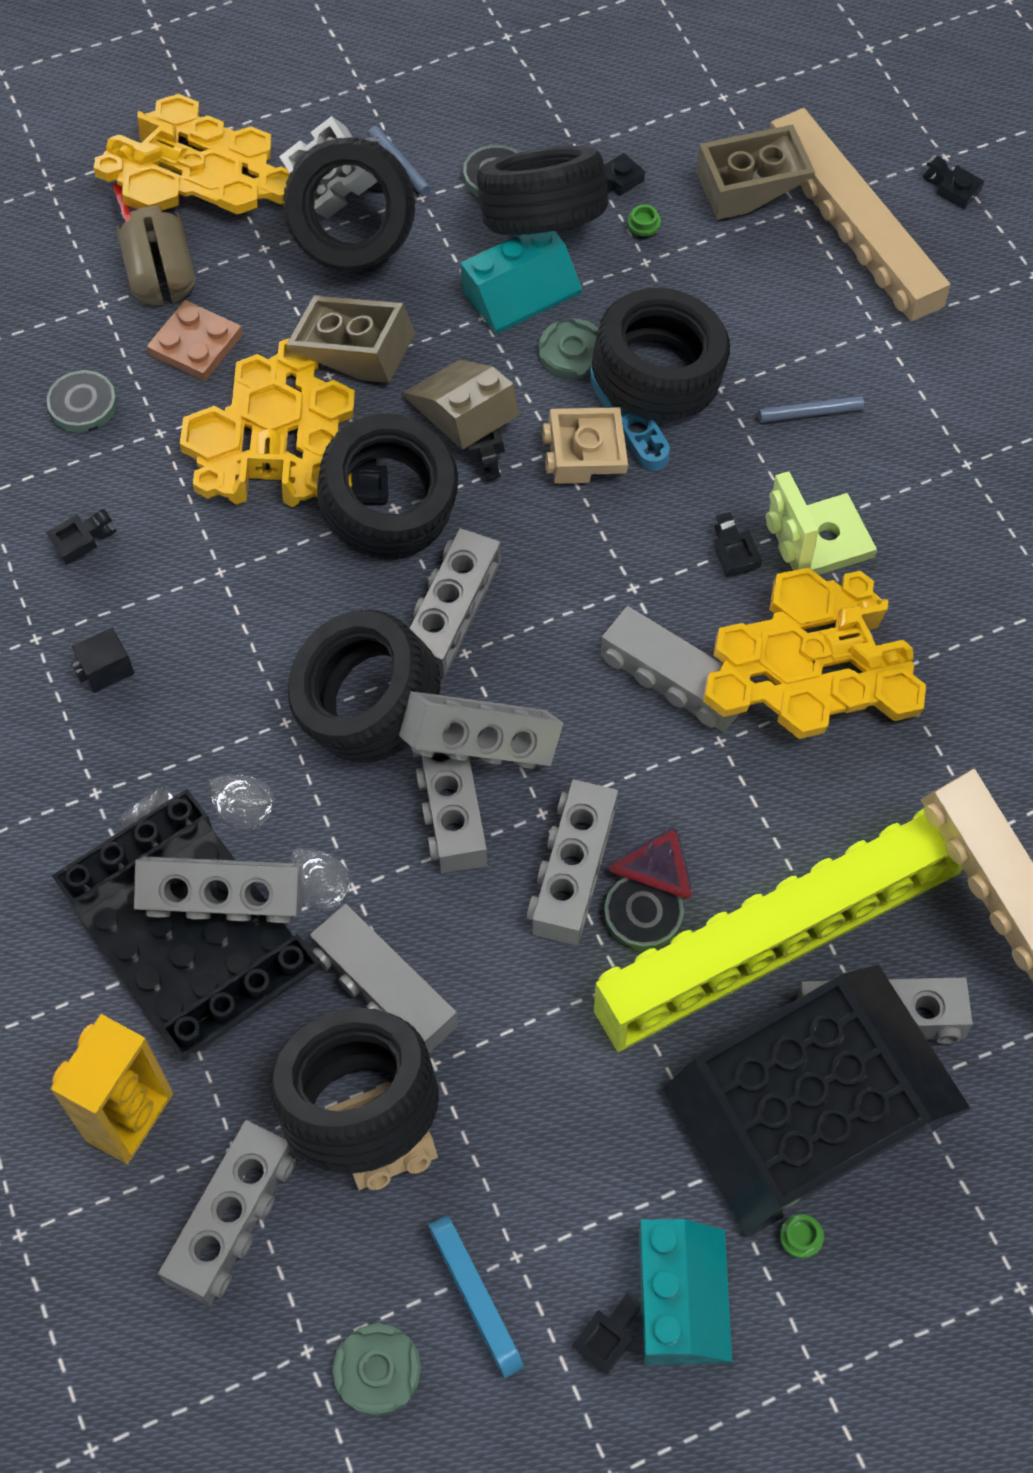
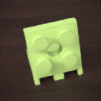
M789 471L775 475L773 491L769 495L770 509L766 513V522L769 531L772 534L775 533L779 541L778 549L785 562L790 563L793 570L809 567L818 575L875 558L877 548L848 493L806 505ZM829 530L834 532L837 538L825 540L819 535V532Z

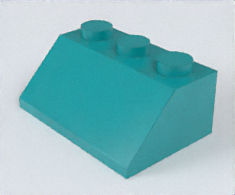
M555 231L518 235L460 263L462 291L496 335L582 294V287L566 245Z
M686 1219L641 1220L639 1228L643 1365L732 1364L725 1230Z

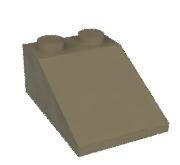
M793 124L699 144L696 173L716 220L747 214L815 176V170Z
M313 296L286 345L289 350L356 379L390 383L415 335V330L403 303Z
M459 359L403 392L406 400L462 450L519 416L514 384L493 366Z

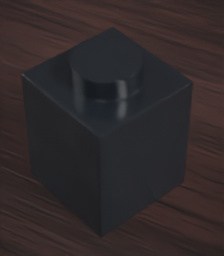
M113 627L71 646L77 660L72 662L71 666L80 683L88 681L94 693L135 674L129 656Z

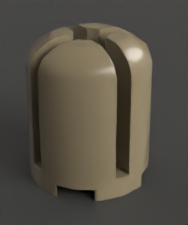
M160 206L143 207L130 212L131 219L125 222L120 229L117 225L116 234L131 293L140 303L151 306H164L153 261V255L161 254L172 304L183 300L193 291L196 276L185 236L183 220L177 212L176 217L171 213L161 212Z

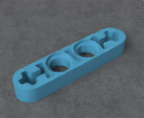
M591 368L590 383L605 408H617L597 384ZM620 408L625 441L640 465L652 471L661 470L669 463L670 446L656 422L629 414ZM640 422L645 424L647 429L642 433H634L628 427L632 423ZM648 441H650L652 450L655 453L660 452V456L655 457L652 453L648 454Z
M445 1215L428 1224L432 1238L501 1375L505 1379L524 1369L521 1357L449 1216Z

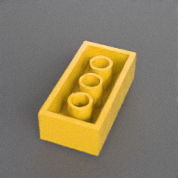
M102 1014L94 1025L89 1024L83 1030L78 1040V1049L69 1062L65 1061L58 1067L52 1080L53 1086L51 1087V1091L85 1141L127 1165L174 1094L146 1038Z

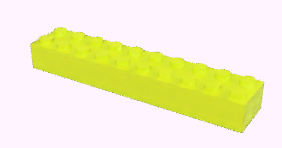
M923 808L914 815L913 820L903 825L894 823L888 826L879 834L878 838L868 843L862 840L853 844L846 850L845 855L835 860L826 858L813 866L810 873L800 878L791 876L783 880L776 887L775 891L765 896L761 893L753 895L741 905L740 909L730 914L727 912L716 914L707 921L705 927L695 932H692V930L681 932L671 940L670 945L658 951L656 948L644 951L635 959V963L623 969L614 967L607 970L599 977V981L596 982L594 1013L616 1051L620 1052L961 873L962 866L950 857L946 849V840L939 829L933 827L927 820Z

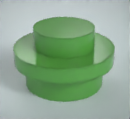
M639 205L629 214L627 224L629 230L635 235L651 236L659 230L661 219L654 207Z
M797 1214L784 1222L780 1232V1240L783 1248L791 1256L806 1259L819 1252L824 1242V1232L816 1219L809 1215Z

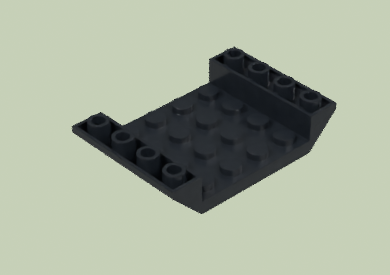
M187 788L52 875L83 926L163 1039L183 1062L321 967L320 962L298 933L293 936L284 923L267 922V915H251V920L231 921L226 919V913H211L209 919L186 918V912L170 911V917L146 916V910L134 909L135 862L142 857L236 861L213 831L206 812ZM174 878L170 885L172 894L177 898L185 899L188 894L187 884L179 878ZM220 880L212 881L210 891L213 897L217 900H226L229 894L227 885ZM252 883L250 893L253 899L258 902H267L254 883Z
M879 965L840 974L694 1058L663 1088L664 1093L747 1238L784 1217L783 1210L929 1126L934 1131L970 1110V1106Z

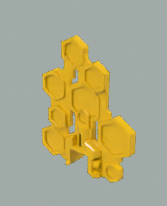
M180 94L157 100L156 109L153 112L144 114L138 111L139 138L142 143L118 134L108 139L104 155L95 157V177L107 182L117 179V184L123 187V204L135 209L160 206L161 211L178 206L180 195L185 197L194 195L238 215L257 208L258 199L266 198L278 204L284 203V188L287 186L286 181L290 174L284 167L275 168L267 164V160L271 159V134L252 126L233 131L224 127L223 121L208 115L199 117V102ZM179 135L187 138L189 145L204 151L199 152L179 143ZM242 166L248 168L249 174L258 178H251L242 174Z
M290 338L279 342L278 353L270 359L256 354L237 361L232 405L225 407V411L212 406L183 417L180 438L181 452L196 459L197 466L200 467V469L194 471V492L207 499L216 495L228 497L231 502L237 505L247 501L249 479L282 480L283 503L291 507L299 504L300 500L304 501L314 496L317 497L318 476L324 450H326V446L330 443L332 437L335 436V433L338 432L339 423L353 418L355 390L335 380L324 382L314 377L315 370L319 367V362L289 350L286 344ZM291 375L296 377V389L286 385L287 377ZM246 426L252 430L250 449L242 452L244 429ZM297 428L296 450L303 453V459L287 452L288 432ZM266 463L270 464V470H266ZM350 473L348 479L352 489V473Z
M807 567L776 575L773 582L769 609L774 613L771 620L748 625L740 623L719 628L713 656L720 660L723 665L720 671L709 673L706 679L703 702L722 717L747 712L750 705L763 702L778 714L777 722L798 739L825 733L830 715L842 712L851 713L866 709L867 706L872 705L893 721L919 716L924 709L926 684L913 675V647L907 642L899 640L876 646L869 630L878 628L888 610V600L881 599L873 592L874 581L862 571L846 573L841 580L840 586L834 580L826 581ZM835 623L834 628H829L811 633H807L806 631H804L806 629ZM851 662L862 671V673H857L848 668L822 674L823 667ZM765 675L772 682L768 680L754 683L750 680V677Z

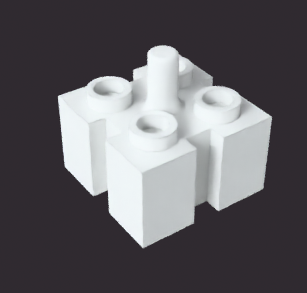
M331 116L311 132L314 137L312 142L306 145L299 141L279 157L290 173L300 157H303V154L312 147L332 139L353 138L347 127ZM344 165L334 168L322 178L315 192L314 208L316 213L326 219L330 218L348 204L344 196L351 191L359 196L375 184L377 180L371 173L359 166Z

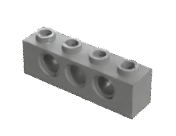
M462 528L459 529L454 541L449 540L447 542L442 557L444 561L440 569L435 568L432 571L428 582L429 591L425 598L420 597L417 601L413 613L414 620L410 626V629L434 654L439 666L438 669L440 670L439 677L445 678L501 563L500 541ZM468 571V573L460 574L458 572ZM445 600H454V602H451V603H445V602H443V601H445ZM431 629L440 630L439 632L435 633L428 632Z
M411 691L399 736L411 746V751L423 756H433L434 752H441L457 760L466 761L469 756L479 757L481 760L491 764L500 765L503 760L513 761L514 764L520 767L534 769L536 764L551 766L563 722L543 709ZM450 724L448 730L443 733L445 727ZM484 729L483 733L477 737L479 732Z
M450 724L445 727L443 733L448 730ZM412 751L413 758L421 756L422 768H416L419 791L427 790L429 801L422 803L425 826L433 825L435 835L434 837H428L431 861L439 860L441 874L488 866L487 848L470 758L463 761L449 757L444 762H437L433 760L435 757L447 755L441 752H434L433 756H423ZM451 789L455 791V793L451 796H442L439 794L442 790ZM452 823L463 826L457 831L445 829L447 825Z
M573 779L569 793L562 792L557 809V814L562 815L559 827L552 826L547 844V849L552 850L549 862L542 861L538 873L537 884L542 885L539 897H531L527 912V919L532 920L533 935L579 946L616 813L618 790ZM582 822L588 824L590 828L578 830L573 825ZM567 857H576L581 862L576 865H568L563 860ZM562 891L569 893L572 897L568 900L560 901L555 899L553 895Z
M142 857L135 862L134 909L146 910V916L170 917V911L186 912V918L209 919L211 913H226V919L231 921L251 920V915H267V922L288 923L291 922V916L296 917L302 912L304 864ZM174 878H179L187 884L188 894L185 899L177 898L172 894L170 885ZM213 880H220L227 885L229 894L226 900H217L211 894L210 886ZM253 882H261L267 886L269 890L267 902H258L253 899L250 893V887Z
M966 977L888 979L926 1039H936L940 1044H953L966 1038L973 1025ZM828 981L801 982L797 999ZM925 1007L933 1013L934 1018L926 1019L921 1017L917 1013L916 1008Z
M247 1120L244 1121L158 1272V1275L165 1284L209 1307L215 1297L221 1298L224 1295L232 1279V1274L229 1272L237 1257L242 1259L247 1254L253 1242L254 1235L251 1232L258 1219L264 1220L274 1204L275 1196L272 1194L280 1180L285 1182L294 1168L296 1159L293 1158L294 1151L286 1139ZM258 1168L264 1171L262 1178L254 1184L242 1182L243 1176L250 1169ZM231 1206L242 1208V1213L236 1221L230 1223L221 1221V1216L227 1208ZM210 1244L220 1246V1253L214 1260L209 1262L200 1260V1253L204 1247Z

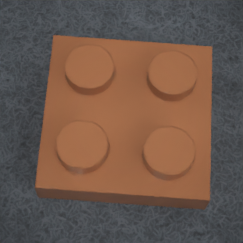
M184 300L146 347L149 356L206 382L242 337L243 332L240 325Z

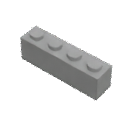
M627 606L601 638V656L607 664L615 669H623L634 676L635 680L643 687L655 689L663 694L672 705L678 708L683 707L695 714L704 725L711 728L716 727L725 733L739 715L722 717L703 702L706 679L709 673L720 671L723 664L631 607Z
M346 903L310 934L313 947L312 953L320 962L321 967L326 971L331 967L340 976L338 982L342 988L353 998L359 995L368 1004L365 1008L394 1014L414 1026L424 1039L428 1053L458 1027L457 1012Z

